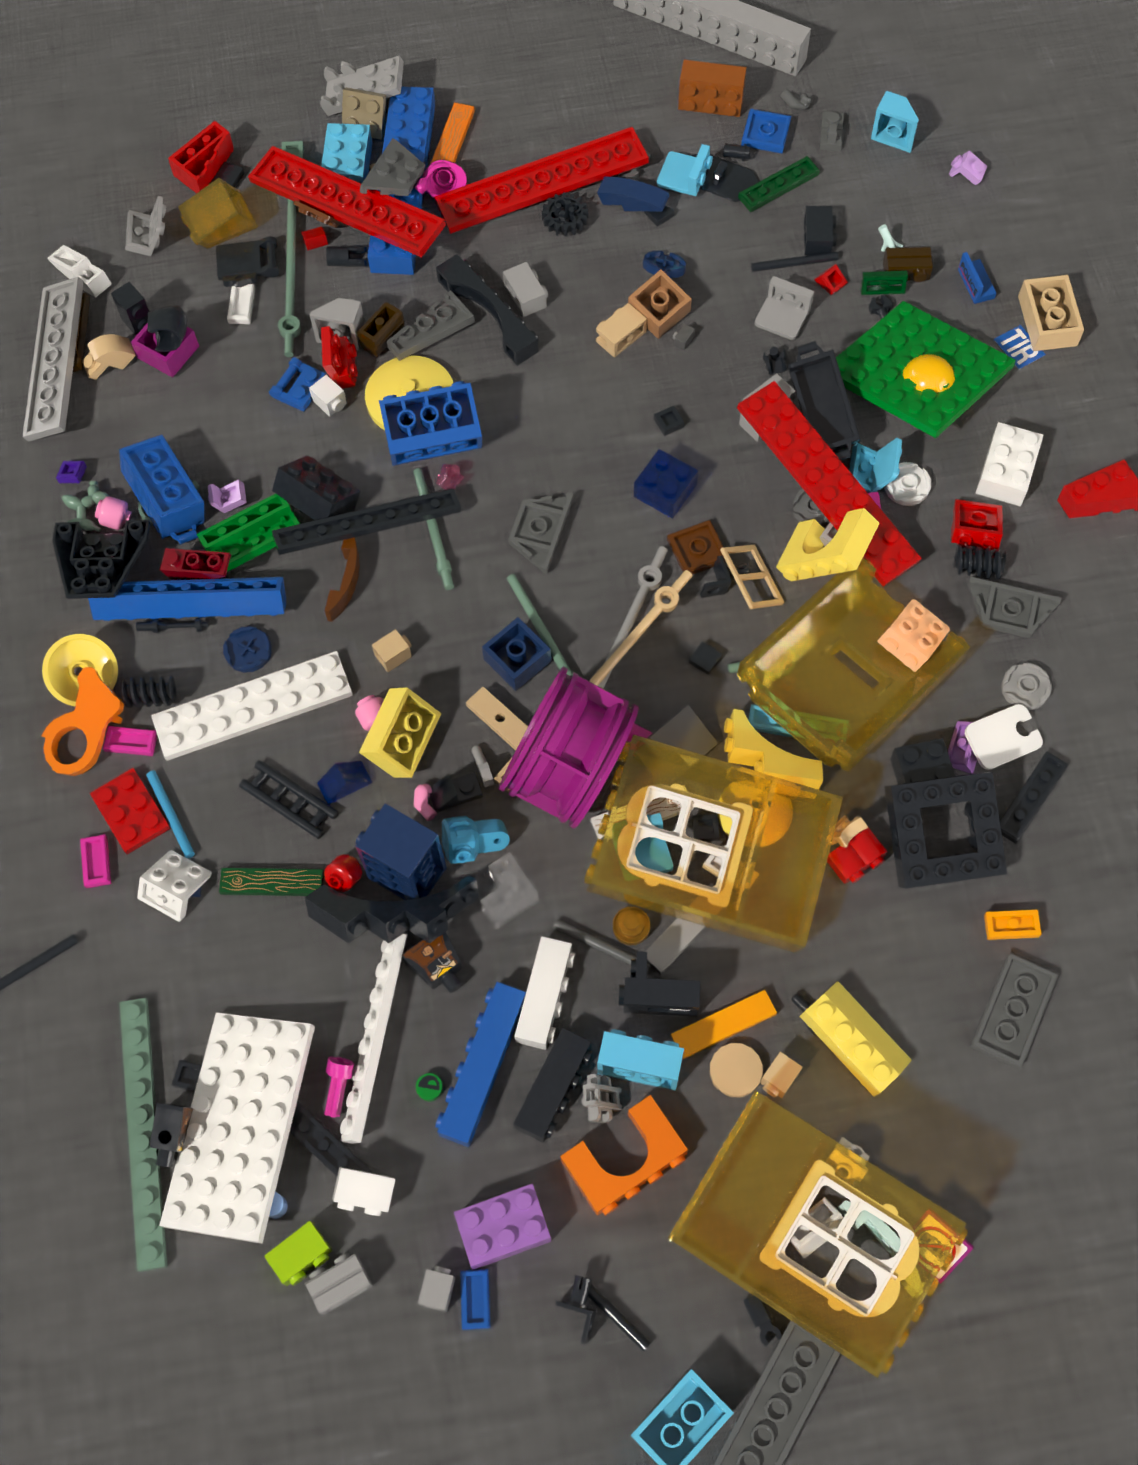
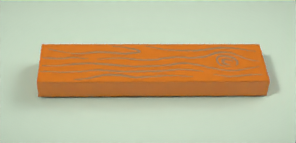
M454 102L431 163L437 160L456 162L475 112L474 106Z

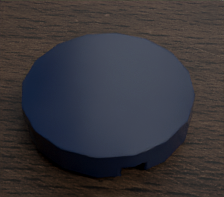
M657 250L650 251L644 255L643 268L653 275L662 270L670 278H678L683 276L686 271V261L675 253L664 255V251Z
M252 626L241 627L234 630L229 635L227 641L225 640L223 654L228 665L234 670L243 673L254 672L261 669L269 661L272 654V645L265 632Z

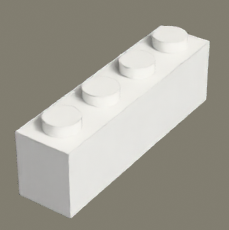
M541 936L515 1033L516 1043L544 1050L547 1049L548 1043L553 1044L556 1028L552 1027L554 1018L560 1017L563 1003L559 1002L561 992L566 993L569 977L565 976L568 967H573L576 953L572 952L571 943Z

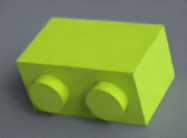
M308 1221L264 1257L282 1284L286 1286L292 1284V1286H295L307 1276L305 1272L311 1267L315 1266V1268L323 1265L330 1258L328 1254L333 1250L317 1227L311 1221Z

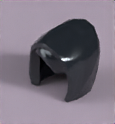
M174 305L147 312L148 332H155L157 338L155 350L169 352L180 347L187 332L188 319L184 310L180 306Z

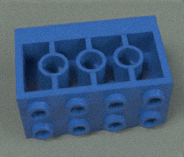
M464 381L453 383L450 387L434 386L429 388V391L420 392L414 390L407 392L405 396L388 395L383 400H379L392 466L482 448V434L471 383L465 384Z

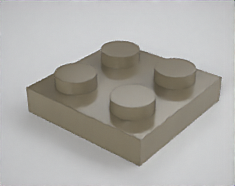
M345 87L343 89L342 124L370 125L372 138L382 140L385 127L386 95Z

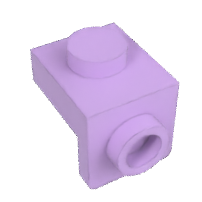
M967 151L963 155H958L954 158L949 175L953 177L961 173L974 185H977L981 182L987 165L971 151Z
M236 480L222 488H218L214 484L208 485V501L210 505L223 513L247 503L245 486L240 480Z

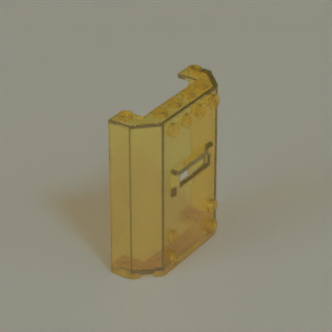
M863 558L857 570L837 573L744 658L740 662L737 672L741 682H747L751 691L748 694L757 706L825 765L833 767L835 764H838L845 771H850L965 659L971 647L963 637L957 636L951 631L946 641L942 640L930 658L916 672L904 665L891 652L887 651L877 641L893 624L905 607L902 603L896 602L882 587H878L872 582L877 569L874 568L870 561ZM841 650L879 683L874 688L870 687L834 655Z

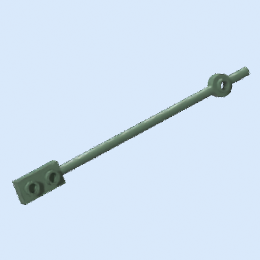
M303 141L282 142V150L304 159ZM288 199L286 307L285 316L278 322L279 332L285 338L286 357H293L294 338L301 333L300 321L294 316L296 205L290 199Z

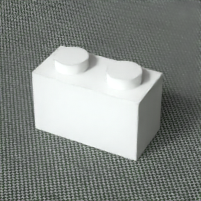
M339 1167L332 1200L333 1202H338L337 1208L353 1211L354 1206L365 1208L364 1213L380 1216L381 1211H389L395 1178Z

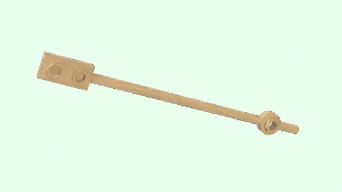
M685 570L671 587L663 586L656 591L654 598L655 606L590 679V682L598 686L660 613L673 611L677 607L679 591L693 576L688 570ZM668 598L670 603L665 604L662 602V599ZM511 759L494 777V781L498 785H500Z

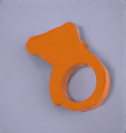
M92 667L83 668L78 675L79 691L75 710L54 719L41 735L45 738L43 748L45 759L52 767L51 770L59 774L77 776L92 768L100 755L108 724L110 722L121 724L123 718L118 715L122 713L124 703L117 698L114 691L101 680L98 672ZM74 729L82 730L87 739L84 755L75 763L63 764L57 752L59 741L68 731Z

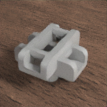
M587 1075V1084L583 1085L581 1102L583 1106L588 1107V1121L607 1123L612 1120V1111L622 1110V1105L619 1101V1094L622 1093L621 1088L612 1087L611 1078L608 1076Z

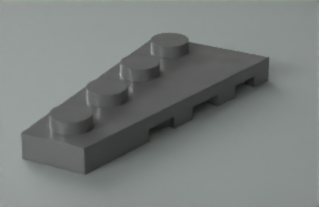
M451 290L445 294L446 298L444 300L435 302L431 305L432 309L425 315L421 313L416 317L415 323L411 326L406 325L387 341L389 350L399 361L475 322L474 315Z

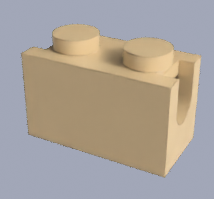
M627 303L624 307L618 308L606 321L604 320L599 323L596 328V332L599 334L596 342L615 358L646 333L647 318Z

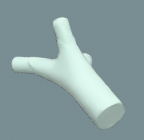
M886 224L878 228L884 241L881 251L884 252L887 247L903 248L902 244L897 243L892 238Z

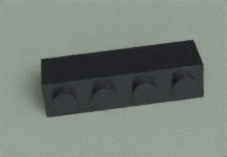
M562 1028L513 1123L514 1129L542 1143L546 1137H552L557 1127V1123L554 1121L558 1113H564L570 1099L566 1097L570 1089L575 1090L580 1082L582 1075L578 1073L582 1065L587 1066L592 1058L593 1051L590 1050L591 1041Z

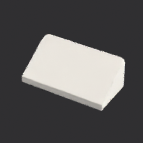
M826 1197L808 1210L811 1217L832 1230L837 1229L843 1220L842 1214ZM804 1225L797 1228L790 1240L791 1244L803 1258L809 1256L827 1241Z

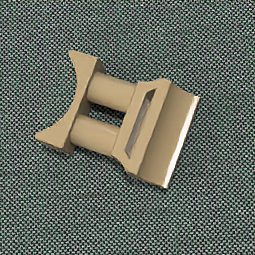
M844 815L822 835L825 840L824 844L833 845L839 843L841 847H847L849 841L860 831L868 828L862 817L856 816L850 821Z

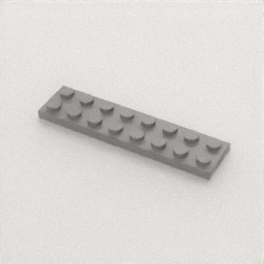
M79 277L44 287L42 291L23 438L28 442L65 431L84 281Z

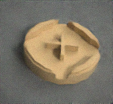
M730 1043L722 1046L714 1053L710 1062V1078L713 1085L729 1097L741 1098L751 1094L758 1087L763 1076V1065L759 1055L751 1047L742 1043Z

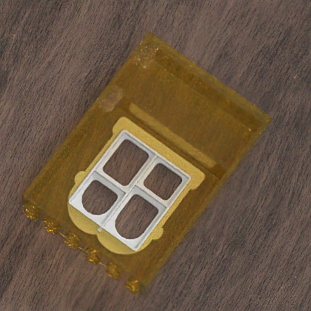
M633 734L630 742L626 741L618 761L623 763L622 766L618 765L612 780V785L616 786V788L611 790L606 801L605 809L609 810L608 815L604 814L598 829V834H601L602 837L597 839L592 850L591 858L595 859L594 864H590L584 878V883L588 884L586 891L793 953L805 948L843 797ZM667 798L681 804V810L674 831L664 830L650 823L646 812L652 800ZM698 807L732 819L729 837L725 846H718L686 835V827L692 808ZM653 837L680 845L682 847V854L676 874H666L641 865L635 855L637 844L644 838ZM694 851H701L721 858L722 863L715 886L710 887L688 880L687 872Z
M755 1091L668 1238L878 1378L881 1371L885 1374L888 1373L895 1360V1355L892 1352L896 1346L899 1348L903 1347L910 1334L907 1326L911 1320L915 1323L918 1321L924 1310V1304L921 1303L925 1295L932 1296L939 1284V1279L936 1278L940 1269L943 1271L947 1270L954 1258L953 1254L950 1253L955 1244L961 1246L968 1231L964 1228L967 1224L965 1220L765 1094ZM824 1185L839 1192L851 1202L850 1208L839 1227L835 1230L828 1228L808 1213L812 1202ZM866 1210L898 1232L901 1245L894 1257L888 1260H880L848 1240V1232L861 1211ZM801 1225L806 1226L839 1248L840 1253L829 1273L824 1278L813 1274L785 1254V1248L797 1228ZM850 1259H857L869 1267L876 1276L877 1287L875 1293L866 1300L852 1299L836 1287V1282Z

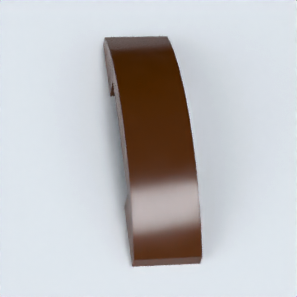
M355 537L343 540L341 549L347 564L340 590L330 589L324 611L327 620L333 622L344 611L353 596L358 582L360 560Z

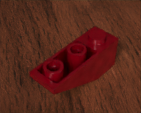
M165 548L160 571L171 580H200L226 577L231 554L227 552Z

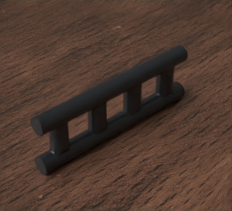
M258 760L254 768L260 772L251 783L243 779L239 787L315 838L320 839L324 831L318 828L326 816L334 820L338 816L339 811L263 761ZM268 777L279 784L271 795L259 789ZM287 790L299 797L291 808L279 802ZM307 803L318 809V812L310 822L299 815Z

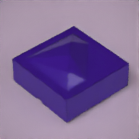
M63 461L56 479L59 483H80L87 465L84 461Z

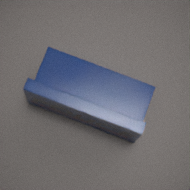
M963 253L958 271L973 303L977 304L995 299L997 293L981 260L971 261L968 253Z

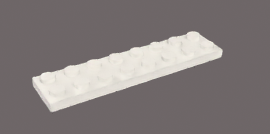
M335 651L151 716L164 758L168 761L351 697L353 694L338 653Z

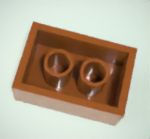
M683 60L678 110L740 117L747 67Z

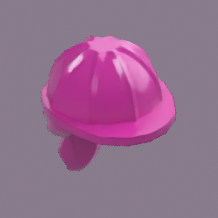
M437 160L426 168L423 178L419 179L416 183L415 189L420 194L426 191L434 197L465 186L467 182L466 173L461 166L454 162Z

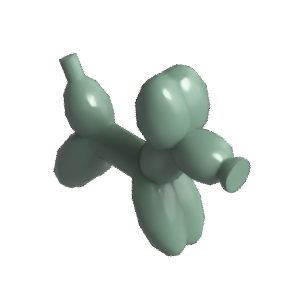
M96 481L89 482L88 496L83 497L81 500L74 495L67 494L62 496L64 504L68 508L77 511V518L67 522H79L81 528L86 531L95 530L100 532L101 528L86 518V509L94 504L98 505L99 500H104V498L109 496L107 493L99 491Z

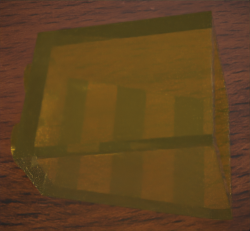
M220 178L178 206L182 214L180 216L181 220L191 231L190 237L192 241L206 249L258 227L240 191Z

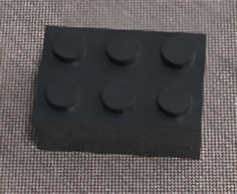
M308 455L278 467L272 488L274 493L314 520L354 512L361 492L352 483L342 479L333 470L326 468L317 462L315 458Z

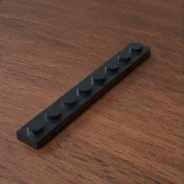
M453 488L272 530V536L278 554L282 555L460 513L461 505Z

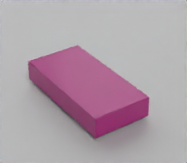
M108 726L103 750L105 752L153 756L157 732L156 730Z
M103 834L81 838L84 887L92 888L111 884L108 837Z

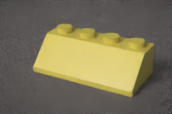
M839 981L800 1015L801 1019L873 1097L880 1094L912 1061Z

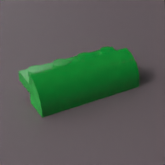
M275 493L199 532L197 537L205 551L227 552L231 554L228 572L276 547L272 530L300 523L293 514L288 502Z

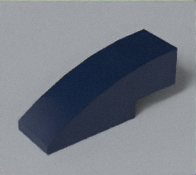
M604 177L597 191L603 205H622L624 211L662 212L669 198V193L658 187L619 177Z

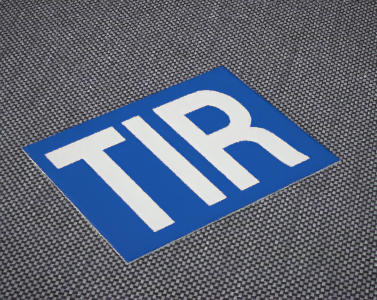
M1021 325L994 339L1006 355L1016 360L1015 366L1018 369L1046 355L1042 350L1033 351L1029 334Z

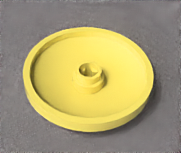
M408 356L399 361L397 358H394L377 368L367 382L365 402L368 413L372 420L385 430L379 400H383L388 395L405 396L407 392L414 390L420 392L429 391V388L434 386L450 387L453 384V380L448 371L432 359L422 356Z

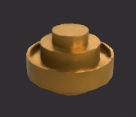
M625 907L619 910L613 919V933L621 943L637 945L648 937L650 920L642 909Z

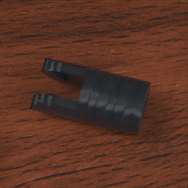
M327 246V266L366 267L365 260L350 259V254H365L367 247Z

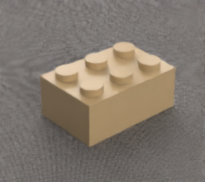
M1062 275L1024 280L1018 298L1033 351L1078 346L1084 332V327L1069 276Z

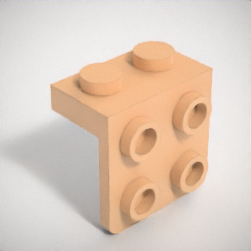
M913 599L877 642L902 661L904 665L916 672L930 658L948 634L950 628L917 600Z

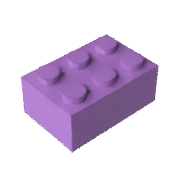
M533 1183L454 1212L469 1263L473 1270L551 1242Z

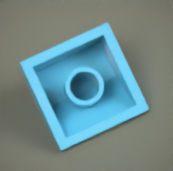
M889 91L885 92L876 111L871 139L910 153L919 119L906 97Z

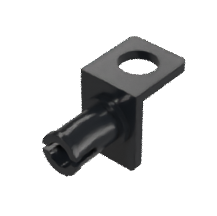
M722 555L717 557L713 566L718 581L705 583L700 593L701 598L726 594L731 581L735 580L729 567L725 565ZM745 563L735 565L739 575L749 574ZM713 587H719L716 590L708 591Z
M575 1275L570 1300L566 1302L558 1300L555 1305L587 1314L581 1338V1344L585 1345L589 1342L596 1310L589 1309L588 1305H586L592 1279Z

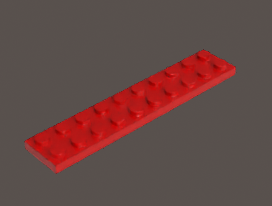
M632 126L434 197L442 218L445 220L447 229L451 234L555 197V194L561 195L563 192L566 193L603 180L604 177H611L648 164L649 157Z
M275 146L269 149L248 176L253 184L292 201H299L333 217L337 221L421 258L446 226L443 218L389 195H380V191L367 189V194L360 193L361 183Z
M775 381L738 403L737 409L837 531L846 513L857 509L865 508L879 522L861 561L883 587L920 562L922 558Z

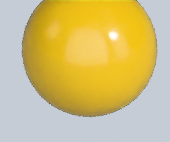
M920 355L912 359L903 370L904 379L909 378L917 384L916 390L919 391L932 389L936 393L942 392L950 388L955 381L951 365L937 355Z

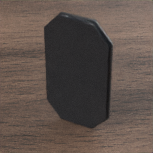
M713 156L711 167L707 169L703 186H700V189L730 201L738 202L740 201L738 198L739 192L759 181L752 170Z

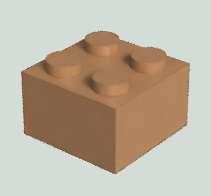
M659 270L628 297V303L647 318V329L658 339L691 311L692 299L662 270Z

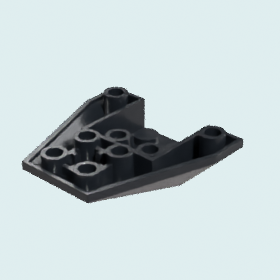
M126 520L124 533L84 534L79 522L55 523L52 542L66 598H115L148 541L150 520Z

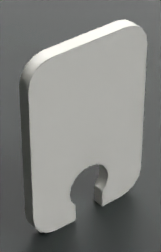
M1020 704L1014 705L975 721L965 728V736L981 767L987 770L996 768L1036 751L1042 746L1043 740L1038 729L1030 732L1028 736H1021L1016 730L1017 722H1025L1032 718L1025 706Z

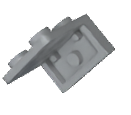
M162 196L157 197L151 215L129 210L125 250L151 256L154 248H158L159 235H163L165 229V222H162V218L165 216L166 205L163 204Z
M773 276L769 283L768 297L755 319V326L794 340L812 307L814 291Z

